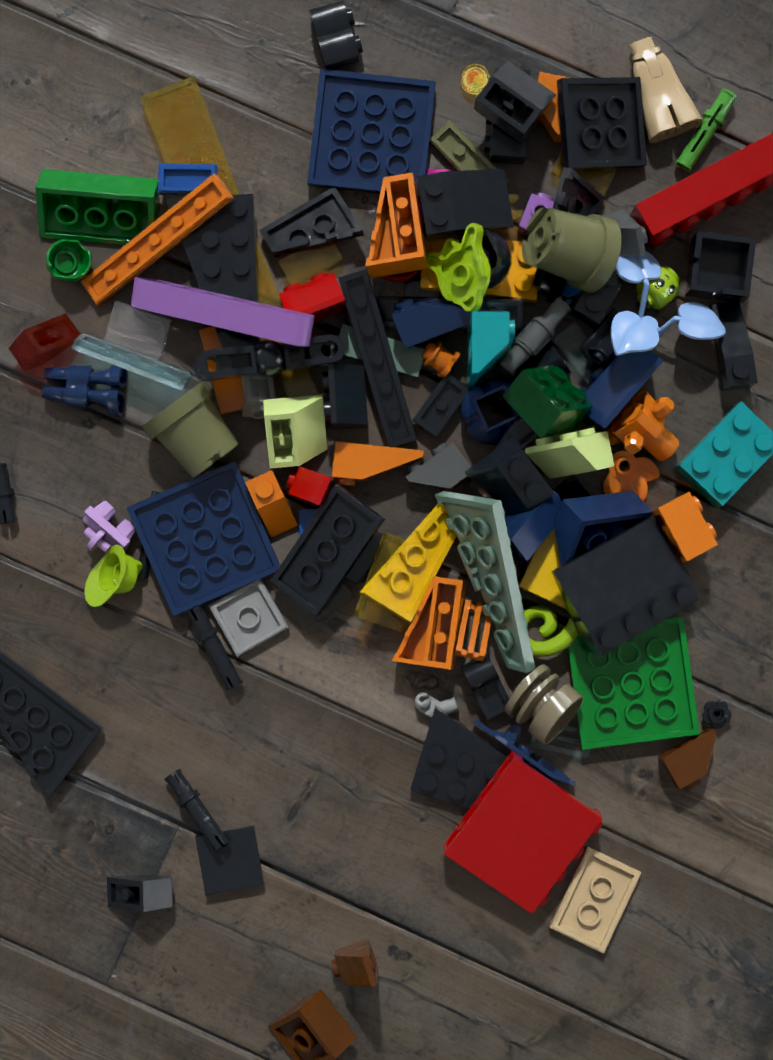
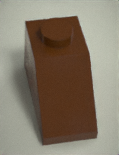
M708 727L700 732V735H694L658 756L676 788L680 790L685 788L688 791L701 783L700 778L706 775L717 736L713 728Z

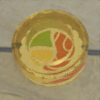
M478 63L466 66L461 74L462 88L469 94H480L488 83V78H490L488 69Z

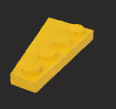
M437 504L360 591L361 594L407 622H411L433 576H436L457 536L454 529L449 530L445 519L450 517L444 504Z

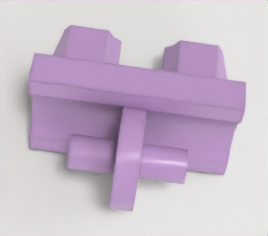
M103 501L95 508L89 506L84 511L85 517L82 521L89 527L83 534L90 539L86 546L90 551H93L98 546L106 553L111 546L117 544L122 546L126 552L136 529L126 519L116 528L108 522L115 515L116 510L107 501Z

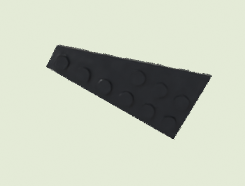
M232 195L234 197L233 200L181 242L200 289L259 303L254 195ZM169 198L165 200L170 209L183 198ZM215 327L222 348L254 346L261 341V337Z
M0 650V731L13 750L18 753L26 765V769L32 778H35L48 800L103 727Z

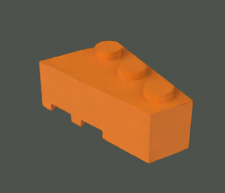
M413 172L383 177L376 211L375 227L371 235V247L365 265L370 278L428 269L418 190Z
M433 576L410 627H408L404 635L405 637L392 661L449 670L455 669L456 655L454 654L463 612L466 581Z

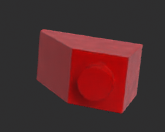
M299 467L297 472H291L286 487L290 489L288 494L291 497L320 508L330 492L333 480L326 475Z

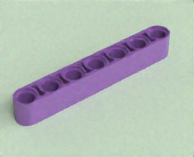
M135 276L131 299L132 307L303 347L310 346L314 322L313 315L141 276Z

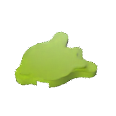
M471 223L466 227L461 243L456 238H448L440 252H430L427 254L428 268L436 274L442 295L446 300L462 306L465 311L471 313L477 312L481 308L491 277L489 260L482 247L483 227L477 223Z

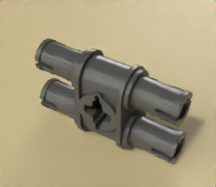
M556 298L555 302L550 305L542 316L534 317L514 339L513 344H511V351L495 367V370L502 377L509 380L524 362L533 359L555 335L554 328L571 311L569 305L562 299Z

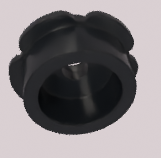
M723 700L708 701L704 705L703 721L715 729L724 727V724L728 723L731 719V711L728 710V704ZM715 711H718V712H719V716H718V717H716V716L714 715V712H715Z

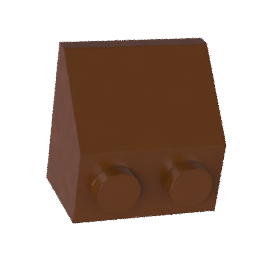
M321 989L302 999L268 1026L292 1060H335L357 1038L350 1029L349 1024L335 1009L330 998Z

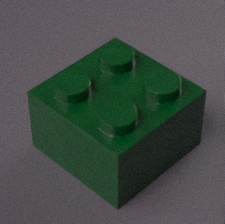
M555 365L522 370L502 396L541 439L573 432L593 407L586 399V394L581 389L575 387L567 379L566 373Z

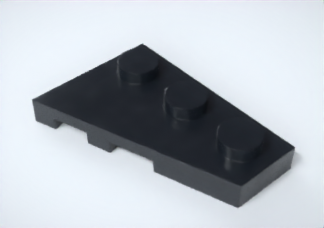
M335 187L330 188L259 230L274 257L364 236L362 228Z

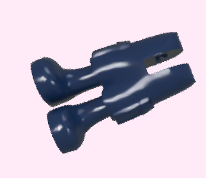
M117 362L104 371H94L92 365L78 364L70 365L69 367H49L44 369L43 379L66 382V388L56 386L42 387L41 397L43 399L85 409L92 402L98 403L106 407L111 416L122 417L125 408V397L121 390H93L91 387L94 384H103L115 388H124L128 379L126 363Z

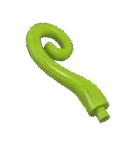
M533 605L524 609L527 624L535 618H542L545 621L544 625L539 629L541 637H549L555 632L558 625L557 616L550 608L543 605ZM570 617L564 629L549 640L534 641L529 637L533 656L546 657L563 651L578 637V633Z

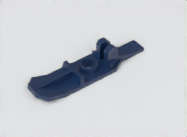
M474 719L473 723L510 750L516 752L548 777L574 786L576 785V781L571 780L545 760L544 757L538 756L534 760L532 757L535 753L521 743L518 747L514 746L516 739L521 733L519 725H510L504 733L492 730L477 719Z

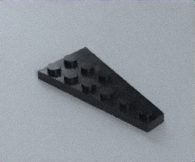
M435 705L410 791L470 808L508 755L484 738L470 731L467 726L458 720L456 721Z

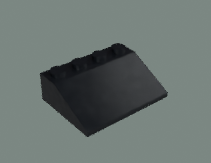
M650 516L551 571L584 649L598 657L699 601L688 571L654 516Z

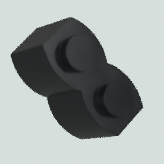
M339 1L309 10L325 69L333 70L359 62V53H362L363 49L359 35L353 36L350 27L355 25L351 7L345 9L344 2Z

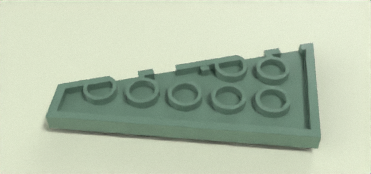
M447 491L435 494L438 504L444 503L450 517L445 519L449 530L454 529L458 536L460 544L457 549L474 590L481 591L486 603L481 606L485 616H490L496 627L494 638L507 668L524 673L534 670L535 664L527 630L528 624L524 615L522 595L519 591L516 566L513 561L510 547L511 541L507 532L505 512L501 500Z

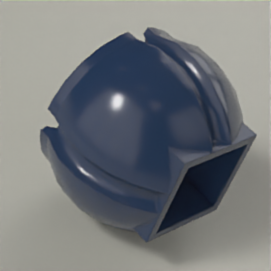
M500 378L485 379L484 384L472 386L462 401L461 419L462 422L468 424L466 431L475 440L483 444L498 445L518 416V413L506 401L513 417L488 428L477 404L501 392L504 395L512 384L508 380Z

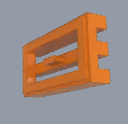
M465 599L454 655L484 661L492 621L490 616H485L479 653L474 652L480 615H485L481 607L483 603L477 602L475 605L471 604V600ZM469 612H474L468 650H464L462 647Z

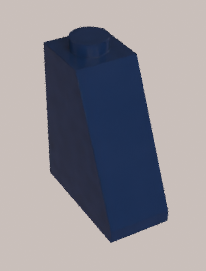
M553 491L554 494L530 511L505 516L513 560L528 561L554 529V521L562 503L561 497L555 491Z

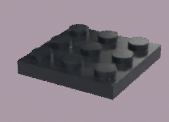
M640 77L561 78L557 80L563 167L573 169H604L647 166Z

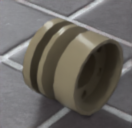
M542 664L519 683L506 704L505 712L511 717L517 715L516 721L520 725L533 718L528 732L546 745L556 738L572 720L582 705L584 697L569 684L555 691L560 677L556 673L550 675L551 670L545 664Z

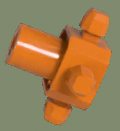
M646 390L637 392L612 420L611 426L605 430L608 431L610 445L622 443L630 454H635L644 447L658 461H664L671 457L679 446V440L664 426L665 417L671 414L674 409L673 401L669 397H661L654 400Z

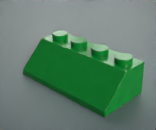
M42 169L35 187L39 238L73 239L84 242L126 245L156 221L159 216L160 198L158 194V179Z

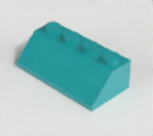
M472 312L467 330V387L469 389L475 384H479L502 361L504 354L509 353V348H511L513 339H515V320H509V312Z

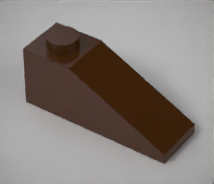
M369 939L335 950V959L331 960L332 968L336 978L341 976L344 985L365 987L377 985L378 965Z

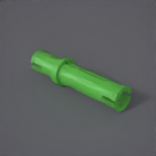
M722 88L711 108L706 109L703 113V122L698 126L680 157L675 162L676 166L688 173L692 171L693 166L707 147L718 127H723L725 116L737 100V96L733 92ZM718 109H721L715 117L714 121L712 122L711 126H708L712 121L713 117L715 116V114L717 113ZM704 135V137L702 138V140H701L700 143L698 144V146H697V148L695 149V151L692 152V150H693L694 147L696 146V144H697V142L699 141V139L701 138V136Z

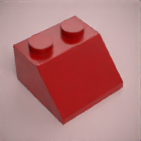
M327 272L316 274L310 278L311 282L301 286L299 282L290 284L283 288L284 292L279 294L285 309L313 315V324L347 311L346 300L334 273L327 275Z

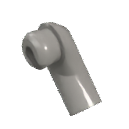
M423 692L419 693L415 698L416 708L432 718L435 705L441 708L447 715L459 711L455 697L440 702Z

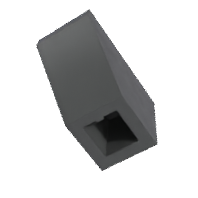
M623 209L601 215L613 218L620 227L621 251L619 256L646 255L644 244L648 242L645 228L640 226L634 217H630Z
M444 442L431 452L433 457L425 463L419 460L407 469L409 475L405 477V480L408 484L451 490L468 477L465 471L471 466L454 442L449 446Z

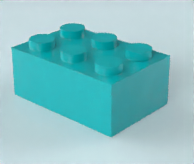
M740 401L725 414L674 468L715 508L722 507L773 454V431Z

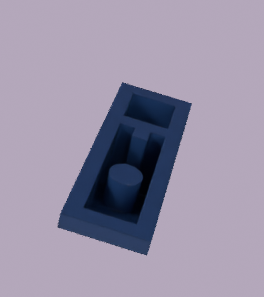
M407 299L396 305L397 309L393 310L392 318L404 347L408 348L469 324L472 313L465 311L462 306L453 302L431 300L413 302V299ZM482 305L477 312H488V308L486 305Z

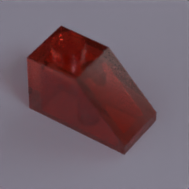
M65 313L23 330L8 349L26 372L47 363L80 340L82 335Z

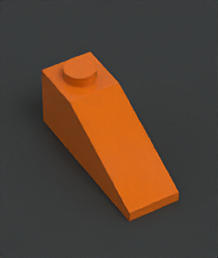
M336 441L332 478L337 479L340 485L355 486L356 481L363 482L422 460L424 451Z

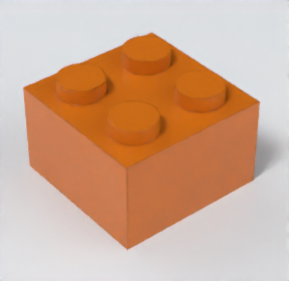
M690 492L652 510L651 516H654L682 563L718 545L715 540L717 538L715 529L709 522L706 523L701 514L703 508L696 496H692Z

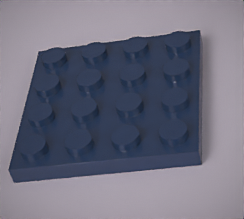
M320 69L307 185L380 194L383 177L412 172L417 185V176L426 175L436 81Z
M236 461L126 507L173 616L270 575L280 567L279 560Z

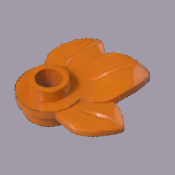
M625 450L613 453L614 466L608 468L609 473L603 480L604 493L633 491L644 502L648 494L647 482L660 477L657 466L647 457H635ZM626 460L627 468L621 471L619 464L621 461Z

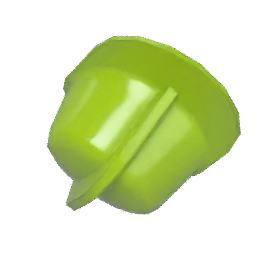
M117 544L111 546L87 578L84 591L87 603L90 606L99 607L106 603L113 594L131 591L136 583L138 574L143 568L142 563L125 554L122 546Z

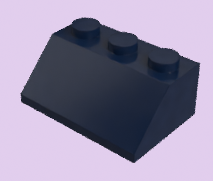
M613 351L609 356L611 358L609 363L605 367L599 365L589 378L592 380L590 385L586 389L583 387L579 388L586 394V399L593 406L582 419V422L589 428H595V432L605 429L661 365L663 360L650 351L632 352L616 356Z
M633 491L563 499L554 521L561 566L649 518L653 511Z

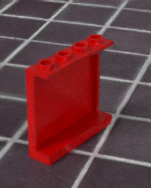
M512 750L443 844L444 855L533 914L537 907L542 908L545 905L555 883L558 885L562 882L567 874L566 868L572 860L576 861L582 855L587 839L590 836L594 837L599 832L603 818L599 809L595 808L593 810L524 763L522 757Z

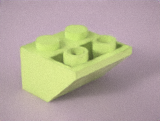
M322 394L263 400L270 469L300 466L327 450Z
M595 428L555 435L554 438L551 436L536 439V446L525 448L526 454L550 479L614 466L608 431L595 433Z

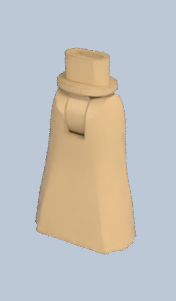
M652 37L633 42L630 45L634 55L631 58L634 77H640L643 117L649 143L655 144L695 129L703 122L702 118L681 84L670 60L665 54L660 53L661 49L659 46L655 47Z

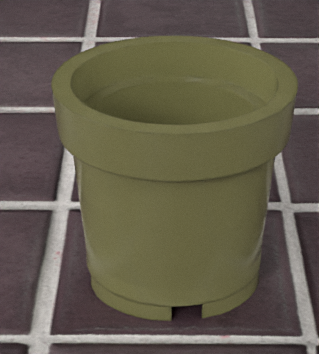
M544 207L537 210L531 217L526 227V231L530 232L528 241L523 240L522 256L525 263L563 278L570 286L587 293L596 292L606 284L615 270L621 251V231L616 220L597 214L583 216Z
M204 381L193 387L142 426L152 439L156 437L192 478L239 444L209 398L212 394Z

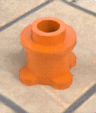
M437 341L435 344L430 342L424 349L421 357L424 358L423 365H430L437 370V376L441 378L442 376H447L459 358L460 353L458 351L450 352L442 346L441 341Z

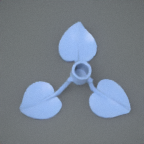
M645 251L646 255L619 256L614 271L621 279L629 283L642 282L643 292L638 315L631 311H623L616 314L612 320L611 341L616 356L652 350L657 346L659 337L674 323H678V330L681 334L691 339L710 340L725 335V328L717 315L709 307L697 302L682 304L678 309L679 316L672 317L662 327H658V322L655 318L644 316L649 290L648 280H657L661 275L658 261L647 251Z

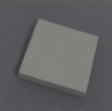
M262 579L244 585L209 605L211 612L237 657L289 628Z

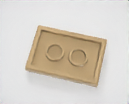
M586 846L549 927L604 954L641 872Z

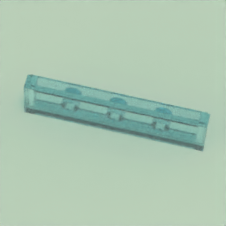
M85 333L77 337L72 346V349L181 391L189 385L192 377L188 372Z

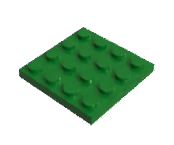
M684 617L667 618L600 657L584 649L579 636L567 647L572 686L584 697L583 703L576 713L582 750L700 735Z

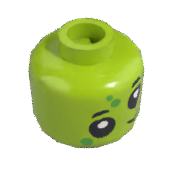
M660 266V277L657 280H648L649 290L646 308L651 307L660 310L666 307L678 295L680 290L679 277L674 270L667 266ZM642 282L636 283L637 299L640 303L643 292Z

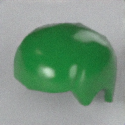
M61 239L53 243L45 255L48 272L56 280L64 283H75L83 279L92 266L91 251L87 250L78 240Z

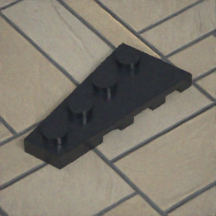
M563 167L553 208L583 216L598 215L606 198L573 168ZM537 268L532 286L548 299L555 300L560 297L567 281Z

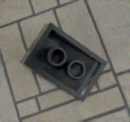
M504 169L445 171L417 176V189L426 242L461 237L465 233L466 227L471 223L480 224L483 229L491 232L514 228Z

